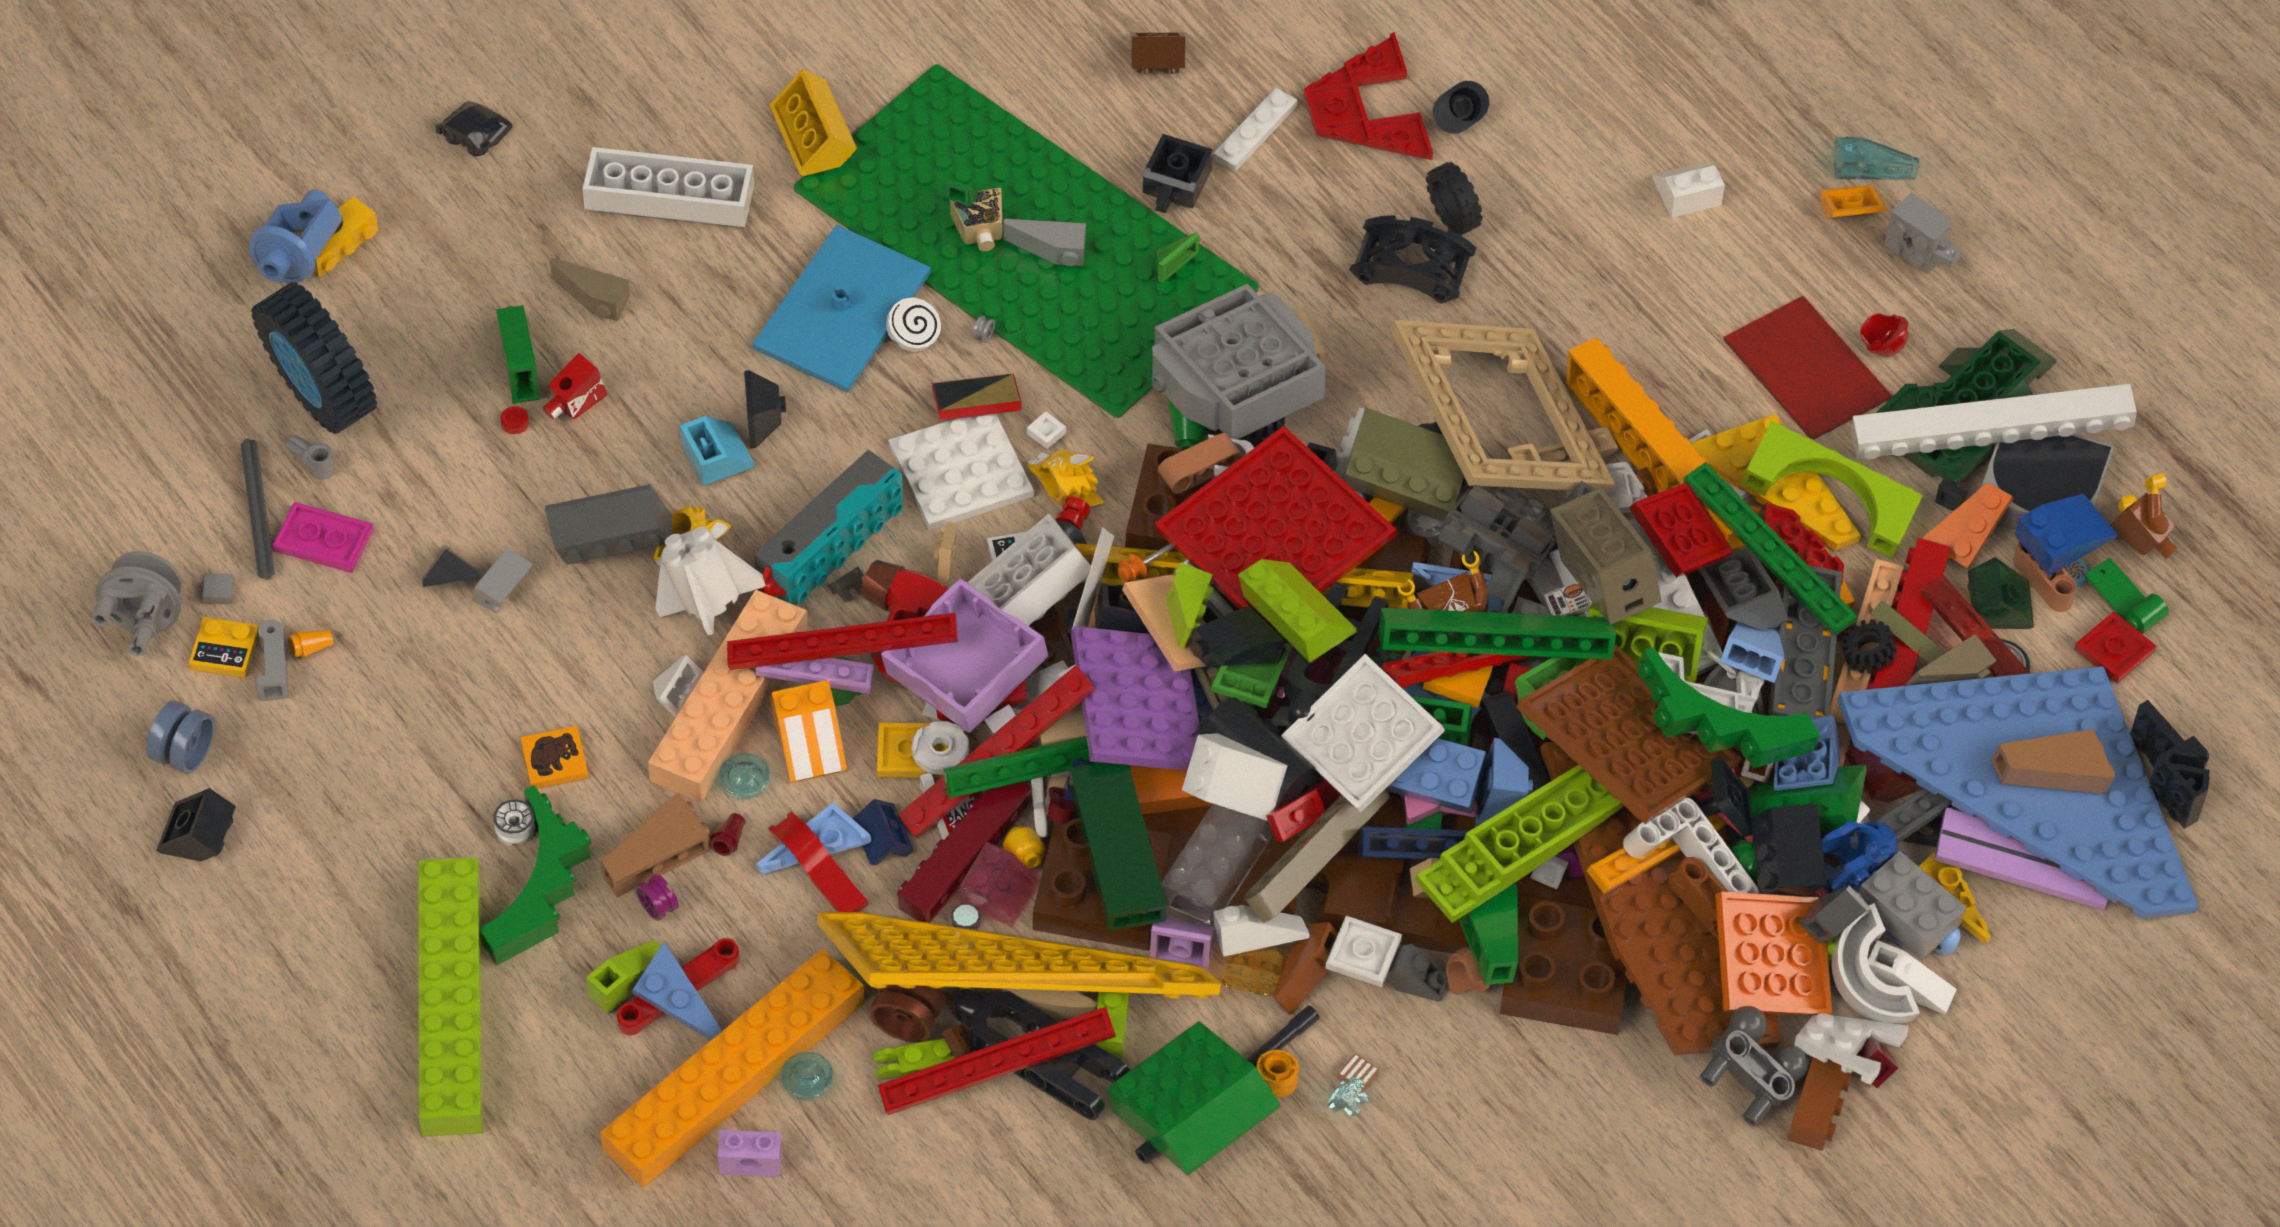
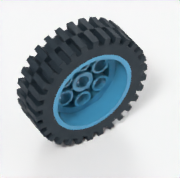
M290 282L253 306L251 309L253 313L252 319L255 321L253 324L259 331L257 332L259 339L264 342L262 345L265 351L270 354L271 362L278 368L277 372L281 377L283 376L287 387L293 390L296 399L303 403V407L307 412H311L312 417L316 422L319 421L323 428H326L330 433L338 434L376 409L377 401L375 400L376 394L373 392L374 387L368 380L370 378L368 373L362 368L364 365L361 359L355 355L357 352L353 346L349 345L347 342L348 338L344 332L341 333L337 322L330 318V313L326 308L323 309L321 307L320 301L317 298L314 299L311 292L306 291L302 285H298L296 282Z

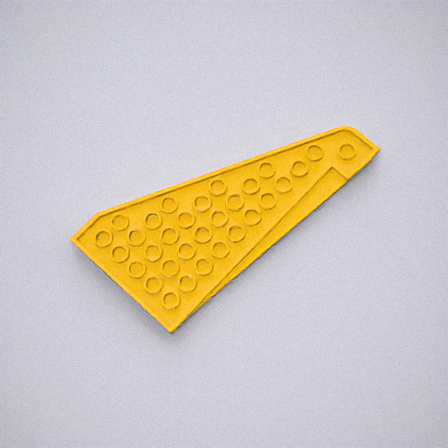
M818 912L817 925L863 979L874 988H886L887 985L915 988L916 985H922L932 988L950 986L961 988L1163 994V996L1172 999L1180 998L1181 995H1191L1200 999L1208 998L1209 995H1220L1221 983L1205 968L1190 963L864 912Z

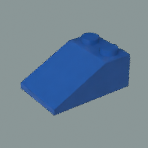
M2084 494L2040 505L2019 517L2015 532L2016 538L2048 576L2115 539L2118 535Z

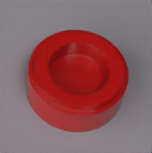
M512 406L506 408L501 413V427L505 432L520 434L528 428L529 418L525 409Z

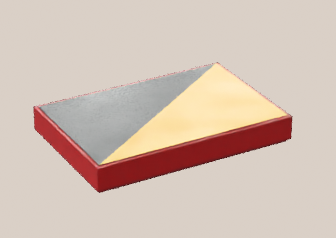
M1014 373L932 383V393L939 420L1022 410V402Z

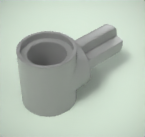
M291 435L286 443L287 449L302 458V464L309 468L310 474L314 478L324 480L334 474L333 453L329 445L325 443H314L311 445L297 435Z

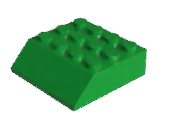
M1200 1021L1196 1022L1106 1088L1112 1111L1186 1175H1190L1281 1107L1280 1102L1257 1068Z

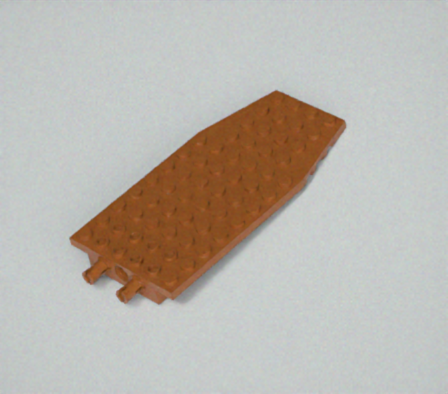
M1544 742L1540 747L1551 781L1579 765L1555 742ZM1694 795L1688 797L1691 800H1693L1696 804L1700 801ZM1623 806L1573 843L1607 941L1617 961L1621 960L1627 969L1625 975L1631 984L1635 983L1641 992L1642 997L1640 1000L1646 1009L1649 1008L1657 1019L1655 1024L1673 1054L1711 1053L1714 1038L1724 1033L1729 1026V1020L1733 1012H1724L1719 939L1707 929L1678 895L1671 890L1668 884L1669 875L1687 857L1681 851L1605 894L1586 871L1592 864L1623 848L1624 838L1642 823L1626 806ZM1727 825L1717 831L1726 845L1733 843ZM1764 1014L1767 1020V1029L1765 1035L1756 1043L1763 1049L1776 1048L1781 1043L1778 1014ZM1730 1041V1050L1734 1051V1046Z

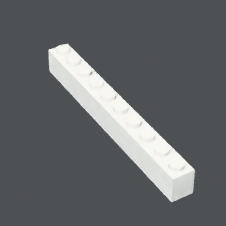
M2124 384L1853 416L1851 432L1857 459H1875L1879 456H1902L1913 452L1929 453L1934 450L1948 448L1955 450L1965 446H1986L1999 442L2014 443L2025 439L2040 440L2051 436L2067 437L2085 432L2098 433L2111 429L2125 430L2129 427H2134L2137 410L2131 385Z

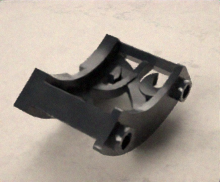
M1396 215L1373 217L1365 220L1363 229L1366 233L1355 264L1350 266L1349 271L1364 285L1375 283L1404 285L1423 292L1439 304L1459 298V288L1470 257L1474 256L1477 247L1451 229L1445 232L1432 227L1434 222L1415 217H1411L1410 221L1396 220ZM1411 243L1421 245L1424 254L1430 260L1407 265L1394 251L1404 249ZM1452 261L1455 263L1454 269L1450 266ZM1444 271L1450 276L1449 283L1445 281Z

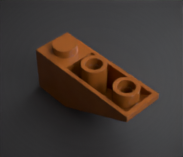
M1329 922L1306 924L1310 938L1294 941L1272 996L1288 1015L1293 1014L1329 971L1325 969L1326 962L1338 936V932Z

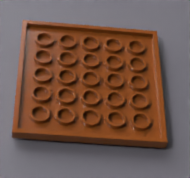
M1615 645L1613 660L1589 659L1522 698L1516 708L1529 721L1541 729L1550 740L1562 748L1572 760L1584 768L1593 779L1605 787L1615 799L1626 806L1637 819L1647 824L1682 802L1685 798L1690 797L1712 783V760L1722 757L1728 766L1734 769L1742 758L1731 748L1709 753L1697 734L1684 733L1666 738L1661 728L1656 725L1653 716L1658 704L1652 699L1651 692L1644 680L1639 677L1636 668L1637 664Z

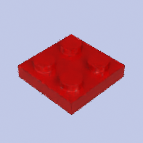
M2113 611L2077 641L2074 649L2094 666H2104L2107 676L2118 684L2155 652L2156 645Z

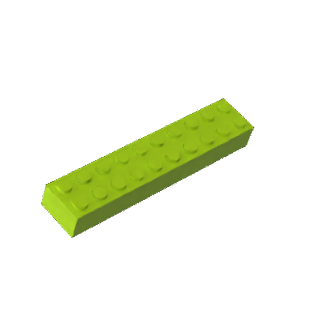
M478 857L418 860L419 1122L422 1137L483 1133L481 875Z

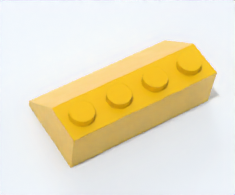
M802 68L770 103L771 111L800 175L806 176L838 168L857 149L826 79Z

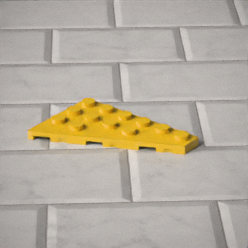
M1776 414L1691 442L1692 448L1698 455H1702L1706 459L1707 464L1724 481L1726 480L1738 489L1742 488L1756 497L1755 501L1761 505L1766 506L1767 503L1794 510L1801 517L1799 522L1806 529H1812L1831 549L1836 551L1859 543L1860 533L1818 473L1804 472L1784 477L1776 482L1765 496L1740 485L1770 422L1773 421L1783 425Z

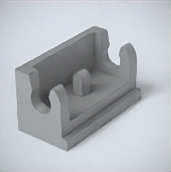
M507 547L475 586L472 600L493 612H497L509 594L529 573L528 571L533 568V564Z

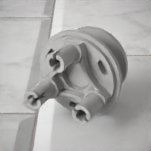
M134 551L121 555L114 562L112 569L105 573L97 584L95 592L97 603L91 617L92 623L103 627L107 625L110 619L118 626L133 631L134 635L131 643H129L128 651L134 656H139V653L141 656L145 655L150 638H154L155 633L170 628L180 615L181 599L179 594L182 588V580L179 572L169 561L150 552Z

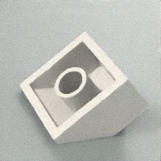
M1701 162L1652 175V179L1671 218L1722 205L1725 184L1715 165Z

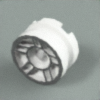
M515 799L505 801L496 808L493 819L495 834H497L499 841L509 846H512V844H520L521 846L533 838L536 826L534 811L529 804Z

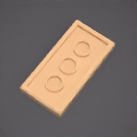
M1171 574L1126 582L1122 589L1174 672L1206 666L1190 650L1191 638H1188L1185 648H1181L1178 645L1166 603V598L1175 575ZM1203 619L1201 622L1195 620V622L1200 623V626L1206 624Z

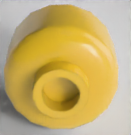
M1018 826L1011 829L1003 842V849L1008 859L1015 868L1020 870L1036 868L1046 854V847L1036 833V830L1031 827Z

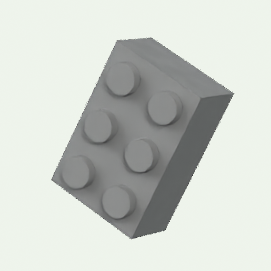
M1901 851L1866 880L1859 890L1862 899L1868 905L1875 904L1884 928L1921 960L1961 925L1967 908Z

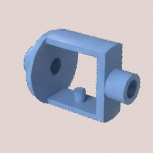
M310 190L300 203L278 205L266 224L252 233L249 245L250 255L265 278L284 283L302 282L313 274L315 260L342 222V216L336 205L327 195L318 190ZM305 229L300 238L291 232L292 230Z

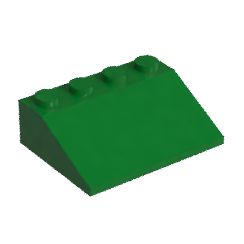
M1866 765L1838 767L1833 784L1778 791L1774 790L1775 771H1772L1768 783L1757 780L1748 788L1750 791L1752 815L1754 817L1771 807L1817 804L1821 839H1823L1830 832L1840 828L1847 822H1857L1867 770ZM1737 832L1741 841H1748Z

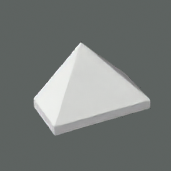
M687 655L682 656L653 681L656 699L676 718L704 672Z

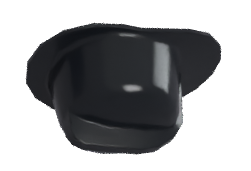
M1462 81L1454 85L1434 103L1433 118L1436 124L1443 131L1450 134H1459L1481 120L1488 111L1489 96L1486 89L1474 81Z

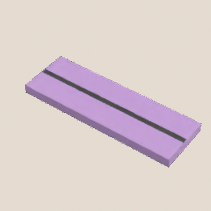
M1946 807L1939 833L1935 861L2097 909H2105L2108 898L2096 892L2097 887L2083 879L2081 881L2076 880L2061 871V866L2047 857L2044 860L2024 849L2025 844L2012 836L2006 838L1987 826L1989 823L1982 818L1974 815L1971 817L1964 812Z

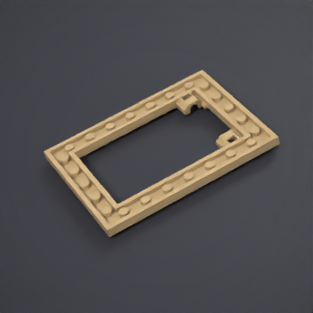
M1393 320L1390 330L1468 485L1574 490L1580 481H1583L1595 490L1602 487L1605 492L1612 491L1615 482L1534 329ZM1449 350L1493 353L1494 356H1501L1502 360L1509 361L1507 366L1509 373L1527 374L1573 463L1488 459L1442 369H1449L1452 365Z

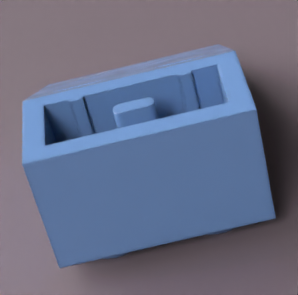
M1834 716L1811 719L1821 735L1811 753L1775 762V791L1833 784L1840 763L1841 738Z

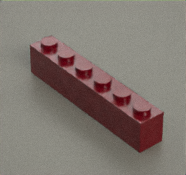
M1022 782L985 790L980 799L976 798L969 806L968 813L963 819L955 821L950 834L945 840L941 839L937 842L932 855L927 860L919 863L914 876L909 881H904L897 892L899 909L917 921L931 923L1032 804V788Z

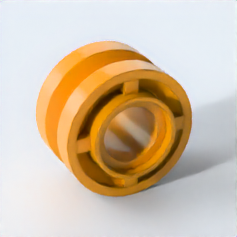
M1271 1050L1262 1054L1257 1061L1256 1068L1276 1098L1292 1094L1298 1084L1299 1064L1297 1059L1289 1052L1283 1050Z

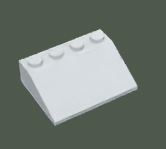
M1047 514L967 583L988 597L1000 610L1015 616L1029 626L1035 620L1043 617L1045 612L1056 602L1063 600L1067 593L1078 583L1084 582L1088 577L1091 564L1054 518Z

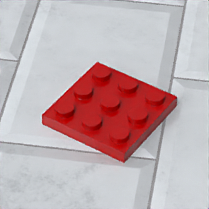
M1687 482L1636 501L1629 507L1636 521L1641 525L1651 543L1658 550L1676 578L1726 559L1734 552Z

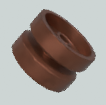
M887 985L886 988H879V994L875 997L870 1007L869 1017L879 1029L896 1039L913 1043L924 1042L930 1037L935 1026V1019L943 1009L945 995L940 988L916 985L915 988H903L899 985Z

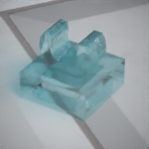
M1357 1076L1342 1081L1327 1105L1335 1112L1345 1108L1346 1112L1352 1116L1359 1114L1361 1110L1356 1107L1355 1099L1360 1104L1366 1103L1369 1100L1368 1096L1361 1092L1365 1083Z

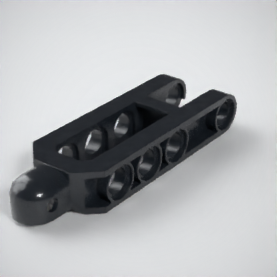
M1334 582L1326 596V599L1338 611L1340 610L1344 595L1348 594L1349 586L1340 582ZM1375 595L1362 622L1345 617L1356 628L1357 632L1345 639L1351 641V644L1330 684L1321 685L1307 680L1312 662H1309L1298 651L1288 671L1287 685L1284 690L1291 702L1287 717L1291 725L1298 719L1307 717L1311 706L1362 656L1367 655L1379 631L1381 608H1388L1389 600ZM1315 713L1312 714L1307 719V721L1311 720L1314 717Z
M964 989L956 993L953 998L954 1017L971 1028L973 1044L977 1051L1009 1040L987 1025L989 1017H1006L1021 1026L1022 1031L1025 1033L1059 1023L1009 991L988 994L984 997L974 990ZM1094 1044L1063 1055L1054 1067L1044 1061L1012 1073L1089 1120H1096L1106 1107L1104 1101L1099 1095L1072 1079V1077L1082 1067L1100 1079L1103 1077L1114 1083L1128 1073L1130 1069L1120 1059Z

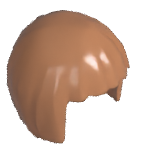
M1470 947L1460 948L1450 956L1446 966V978L1452 993L1458 995L1467 990L1483 992L1492 986V984L1484 985Z

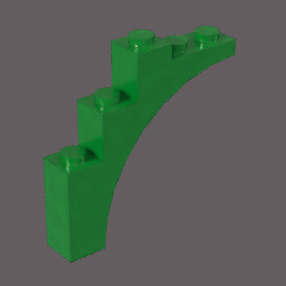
M1654 647L1645 649L1636 665L1639 677L1644 680L1651 692L1652 699L1658 704L1653 716L1656 725L1661 728L1666 738L1696 730L1700 741L1704 743L1709 753L1739 745L1743 756L1748 759L1752 768L1811 753L1821 736L1808 713L1789 716H1765L1743 712L1712 700L1684 682L1664 662Z
M535 785L524 790L525 802L534 811V820L539 834V849L535 867L527 885L517 899L497 918L480 928L481 943L496 966L559 933L557 920L560 917L554 906L574 896L573 883L576 882V879L570 868L590 858L589 845L592 843L588 833L584 829L580 830L574 821L566 825L562 816L559 813L555 815L551 810L552 805L545 793L540 794Z

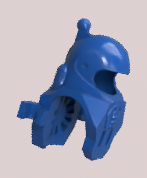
M1849 821L1826 835L1821 840L1823 853L1827 852L1829 855L1835 856L1844 866L1841 876L1829 881V884L1826 886L1827 890L1833 888L1837 891L1846 886H1858L1868 880L1870 874L1876 869L1881 868L1898 853V839L1895 832L1888 825L1875 821H1869L1864 824ZM1858 831V848L1855 850L1850 845V838L1854 832Z

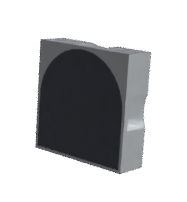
M2076 434L2067 437L2051 436L2040 440H2018L2014 443H1996L1981 488L1988 482L2013 497L1997 525L2016 529L2019 517L2040 505L2084 494L2095 507L2115 446Z

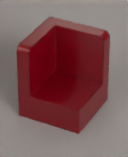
M1872 1035L1866 1040L1865 1045L1856 1055L1881 1063L1880 1072L1872 1082V1085L1876 1088L1898 1069L1893 1055Z

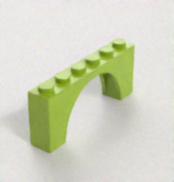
M1771 421L1740 485L1765 496L1776 482L1792 474L1811 472L1835 478L1848 486L1859 497L1867 511L1870 522V535L1866 547L1892 559L1923 495L1915 492L1910 487L1891 480L1886 475L1879 474L1859 462L1840 455L1835 450L1828 449L1814 442L1811 438L1804 437L1784 425Z

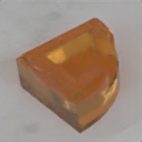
M1644 467L1638 470L1637 479L1643 485L1647 497L1657 494L1658 490L1648 468Z

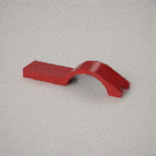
M1324 779L1321 784L1312 785L1305 793L1268 813L1266 817L1276 841H1285L1314 824L1341 794Z
M792 811L778 825H772L768 828L778 842H782L794 855L811 882L837 912H860L869 905L864 895L832 859L814 832Z

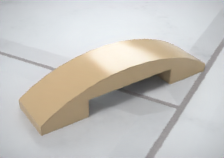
M1607 427L1588 430L1602 459L1618 450V446ZM1533 443L1507 448L1506 450L1510 460L1573 463L1563 443L1536 449Z

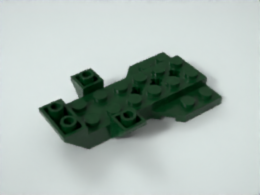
M2015 329L2000 330L1981 348L1957 347L1939 365L1940 369L1951 376L1946 382L1934 383L1933 386H1917V383L1905 384L1876 413L2034 395L2028 385L2035 378L2039 380L2056 363L2057 359ZM1992 443L1986 446H1965L1955 450L1949 448L1939 449L1929 453L1913 452L1902 456L1932 478L1937 474L1942 479L1958 486L1991 453Z

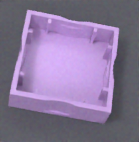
M960 578L931 606L925 615L956 613L958 642L884 651L881 656L888 675L970 733L1048 657V652L1042 635L1015 616L1000 610L988 597Z

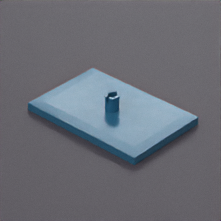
M836 225L752 344L753 349L848 393L888 336L886 328L888 313L894 304L900 300L915 297L931 274V267Z

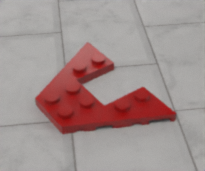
M1392 32L1388 39L1374 47L1372 45L1367 48L1365 53L1357 54L1346 61L1344 67L1336 72H1329L1322 76L1320 81L1313 82L1305 87L1304 98L1317 136L1433 160V150L1420 112L1368 120L1358 86L1407 79V69L1395 32Z

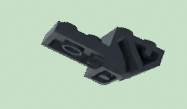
M2146 700L2138 706L2130 734L2135 747L2143 751L2154 767L2149 787L2153 790L2156 800L2160 801L2168 810L2170 817L2174 821H2178L2185 829L2198 821L2208 792L2210 770L2206 769L2209 760V753L2194 735L2184 740L2150 701Z

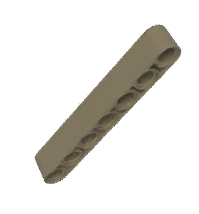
M1386 790L1378 795L1361 813L1341 795L1246 893L1245 900L1261 922H1267L1276 917L1389 799L1390 795Z

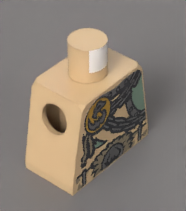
M1001 188L978 191V195L971 207L950 200V214L965 244L978 243L979 250L981 251L993 249L995 246L994 240L1002 238Z

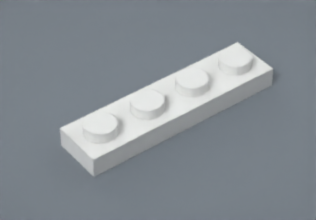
M1275 88L1213 153V160L1236 172L1295 110L1298 100Z

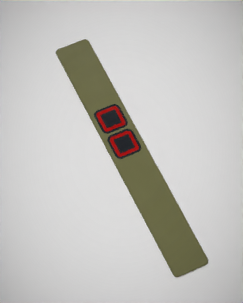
M1880 601L1871 612V615L1877 621L1884 622L1885 626L1888 625L1892 633L1916 653L1920 649L1919 655L1928 663L1946 653L1884 601Z

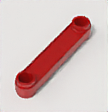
M722 938L681 968L696 991H699L728 970L737 966L740 959L739 947L732 939ZM723 953H730V955H727V956H724V955H721V954H723ZM636 997L619 1008L617 1024L625 1035H636L665 1013L643 999ZM628 1018H636V1019H634V1020H632V1021H627V1020H626V1019H628Z

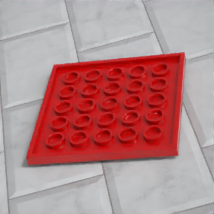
M1285 426L1281 427L1154 523L1155 530L1186 559H1189L1195 568L1213 574L1210 582L1237 608L1241 609L1249 605L1274 630L1276 628L1243 596L1239 573L1261 559L1289 562L1322 594L1334 582L1339 581L1397 536V529Z

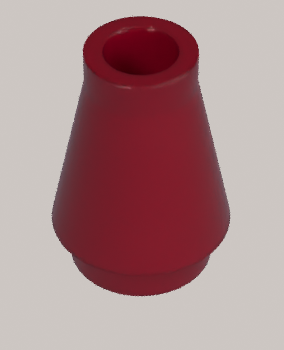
M732 813L711 835V848L717 854L729 856L738 849L742 830L746 823L745 818L738 813Z

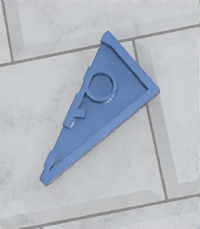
M662 944L632 993L711 1041L722 1032V1029L667 945Z

